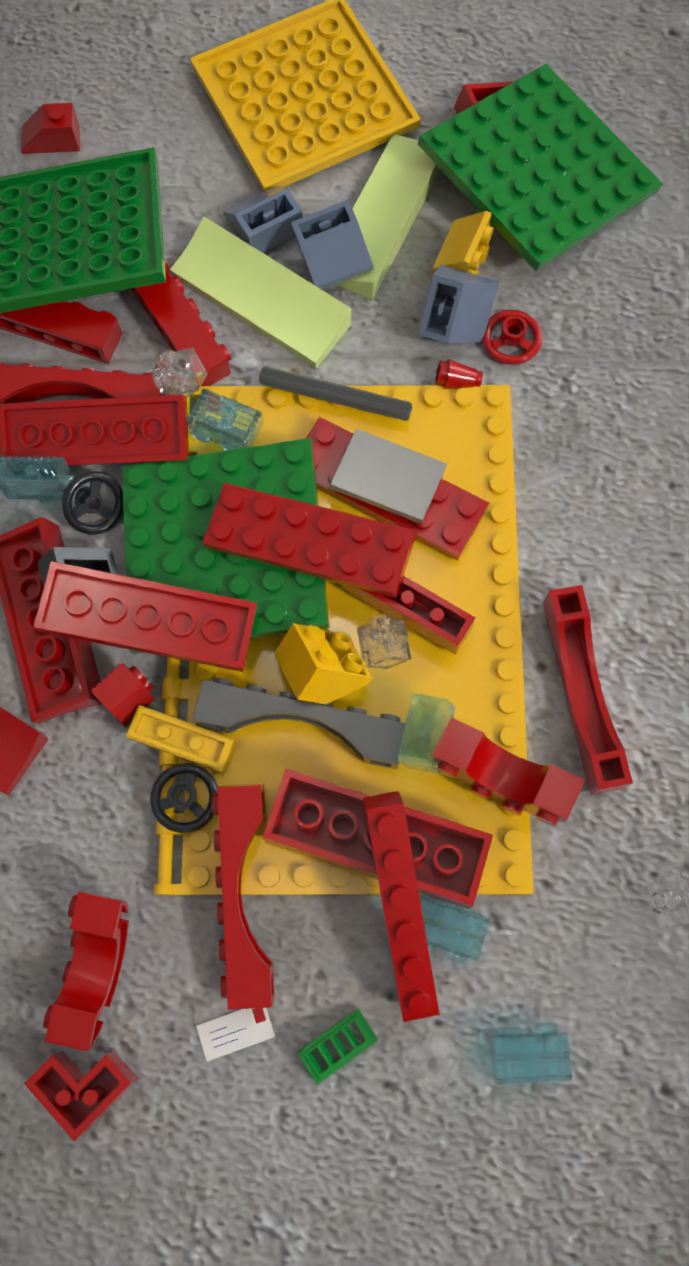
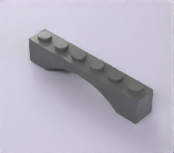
M213 678L212 682L202 681L193 716L196 726L229 734L245 726L263 721L291 720L308 723L337 736L357 754L363 763L397 770L407 723L400 722L401 718L395 715L380 714L379 718L366 715L367 711L358 707L348 706L346 710L333 708V703L331 702L325 705L299 701L294 694L288 692H280L279 696L266 693V689L255 685H246V689L234 687L233 682L223 678Z

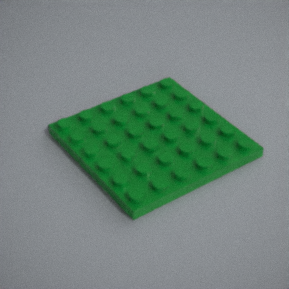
M547 64L423 133L418 140V146L480 212L488 211L492 213L490 223L536 272L657 193L663 185Z
M155 147L0 177V313L166 282L158 157Z
M311 438L188 456L187 460L159 461L122 466L127 577L257 603L250 639L287 634L293 623L304 626L314 625L320 629L330 628L325 579L208 549L202 544L224 483L318 506ZM129 650V651H130L131 653H133V654L144 653V652Z

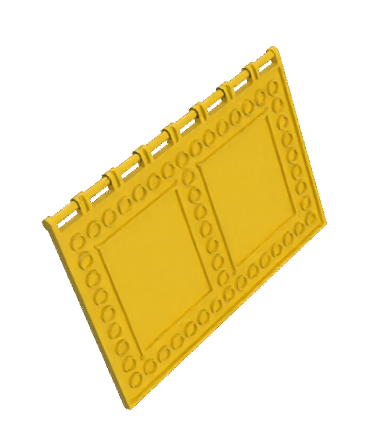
M186 383L177 384L175 386V395L184 394L187 396L189 456L306 439L317 419L321 417L353 434L356 429L447 463L442 479L489 502L484 516L458 561L415 539L404 572L405 577L476 617L472 630L456 655L341 587V583L325 579L330 628L322 630L331 632L341 631L347 634L352 639L355 649L360 657L364 659L366 667L373 677L369 685L331 703H333V708L346 710L348 706L358 707L366 710V715L379 718L380 714L395 715L401 718L400 722L407 723L397 770L363 763L357 754L337 736L320 727L291 720L263 721L245 726L230 734L210 730L235 740L223 773L159 750V766L162 767V772L177 764L190 763L206 769L214 777L218 787L222 785L264 783L266 819L255 833L247 850L242 870V895H380L378 879L265 843L262 837L285 769L371 796L399 791L405 807L493 834L477 895H532L533 873L530 813L522 811L521 815L518 816L502 808L503 802L491 796L488 800L472 794L469 791L471 785L457 777L452 778L439 772L436 769L438 763L432 756L452 717L484 732L486 737L499 747L527 760L510 385H481L480 387L444 389V386L438 385L348 386L411 402V416L409 420L404 421L269 386H192ZM190 401H199L198 434L189 433ZM317 488L318 506L380 521ZM286 634L250 639L243 672L189 662V679H180V659L167 657L166 678H163L162 700L165 701L164 714L178 719L179 701H188L187 722L195 725L193 716L202 681L212 682L213 678L229 680L233 682L234 687L246 689V685L259 686L266 689L267 694L279 696L280 692L294 694L274 656L275 651ZM176 776L171 778L163 787L161 799L167 798L168 790L175 783ZM196 776L194 788L197 792L196 802L206 810L209 803V791L206 784ZM185 791L184 802L188 801L190 796L187 791ZM174 807L164 810L169 818L177 822H191L197 819L189 809L184 810V813H174ZM215 815L203 828L190 833L170 831L156 820V835H159L158 878L157 884H154L153 895H222V888H217L215 882L216 866H221L220 852H215L214 830H219V815ZM173 836H183L181 884H171Z

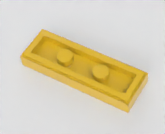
M138 705L125 736L127 739L221 773L224 772L235 744L233 738Z

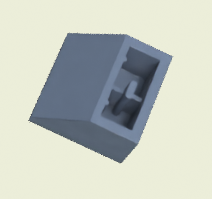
M279 186L265 190L223 211V215L237 237L262 253L295 238L291 222L303 218L302 209L288 188Z
M349 200L291 222L298 247L313 284L321 290L374 269L359 223Z
M440 264L432 277L418 335L448 344L482 342L500 281Z

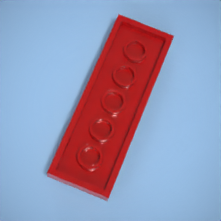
M180 394L0 404L1 468L187 460L189 456L187 396Z
M319 417L306 437L311 438L313 443L317 488L384 523L415 530V539L458 561L484 516L489 502L441 479L423 523L419 524L331 489L330 484L353 437V433Z
M224 483L202 544L208 549L396 598L416 538V532L412 529Z
M51 561L34 629L39 632L243 672L257 603Z

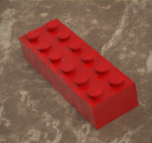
M285 769L262 837L265 843L377 879L362 797L371 795ZM404 806L419 893L467 909L472 908L493 834Z

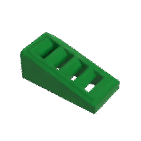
M358 1008L303 1046L297 1053L318 1085L377 1042L378 1038ZM353 1021L365 1038L360 1044L348 1027ZM340 1030H342L353 1047L348 1052L336 1035ZM330 1039L340 1055V1058L334 1061L324 1045V1042ZM315 1048L319 1050L328 1065L323 1070L311 1052Z

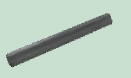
M268 366L262 367L259 375L260 384L404 421L409 420L411 416L412 403Z

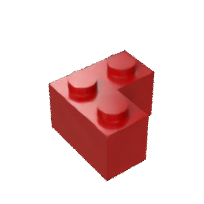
M115 1051L106 1054L86 1075L77 1068L64 1052L52 1055L24 1084L70 1138L75 1141L82 1137L139 1078Z

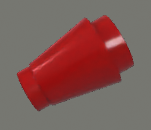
M451 359L447 361L440 360L436 371L435 385L444 386V389L480 387L483 372Z

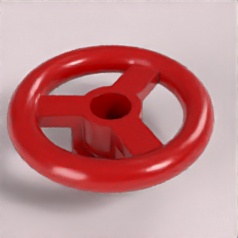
M503 310L489 318L482 343L486 352L496 361L507 365H519L531 360L539 352L543 338L541 328L532 316L519 310ZM504 320L500 337L491 340L493 327L498 322ZM527 325L533 333V343L525 339ZM508 345L517 346L526 352L511 356L503 354L497 349Z

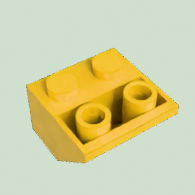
M484 211L453 221L432 268L431 281L434 272L440 264L479 275V270L477 269L479 264H484L490 250L488 244L494 230L493 227L489 226L491 212Z
M293 623L274 653L297 700L326 705L369 685L373 680L364 659L360 657L355 649L352 639L341 631L331 632L322 630L314 625L304 626Z

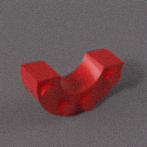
M452 717L432 755L438 763L436 769L439 772L452 778L457 777L471 785L469 791L472 794L488 800L491 796L503 802L501 807L518 816L521 815L522 811L535 815L540 821L551 826H556L557 822L567 821L585 782L584 779L552 764L548 766L540 765L520 758L493 743L486 737L484 732Z
M79 891L77 895L72 897L68 909V917H72L70 929L73 930L70 946L74 947L72 961L67 962L63 972L62 982L64 986L53 1005H49L44 1016L43 1028H47L45 1042L87 1052L95 1043L104 1024L98 1018L104 1006H111L125 954L129 921L122 919V912L128 913L129 908L126 901Z

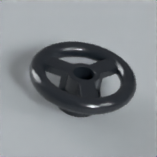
M91 471L80 474L68 484L62 497L64 517L69 525L80 533L97 535L107 532L118 523L123 514V490L119 483L106 473ZM87 482H90V487H88V486L82 487L81 489H79V490L77 491V489H78L80 486H82L83 484H85V483H87ZM101 482L108 485L114 493V510L104 505L100 494ZM75 494L76 506L72 508V499ZM95 497V503L89 507V500ZM98 512L107 518L106 521L98 525H86L77 519L86 513Z
M190 763L177 764L163 771L154 782L150 794V805L156 820L166 829L177 833H190L203 828L214 817L212 812V795L218 794V785L214 777L203 767ZM185 774L183 781H177L170 786L167 798L160 799L165 784L174 776ZM196 776L206 784L209 791V803L206 810L196 802L197 792L194 788ZM184 791L189 792L188 801L180 803L178 800L180 793ZM173 807L178 810L189 809L197 819L191 822H177L169 818L164 810Z

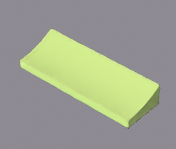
M397 134L391 137L352 208L374 269L335 285L369 299H374L441 171L418 146V140Z
M206 217L202 218L189 244L170 268L171 276L176 275L182 284L315 369L351 326V308Z

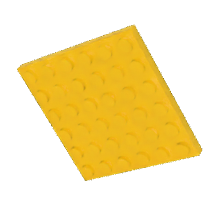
M327 0L190 58L192 69L263 191L274 186H288L390 141L391 137L395 134L402 136L420 128L421 125L419 115L346 0Z

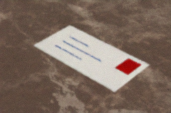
M267 1008L241 1009L196 1025L206 1062L275 1037Z

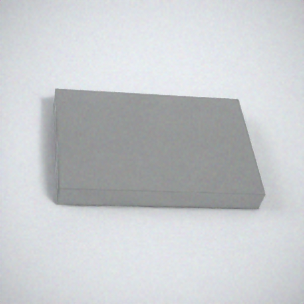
M356 429L330 485L331 489L422 524L446 470L447 463Z

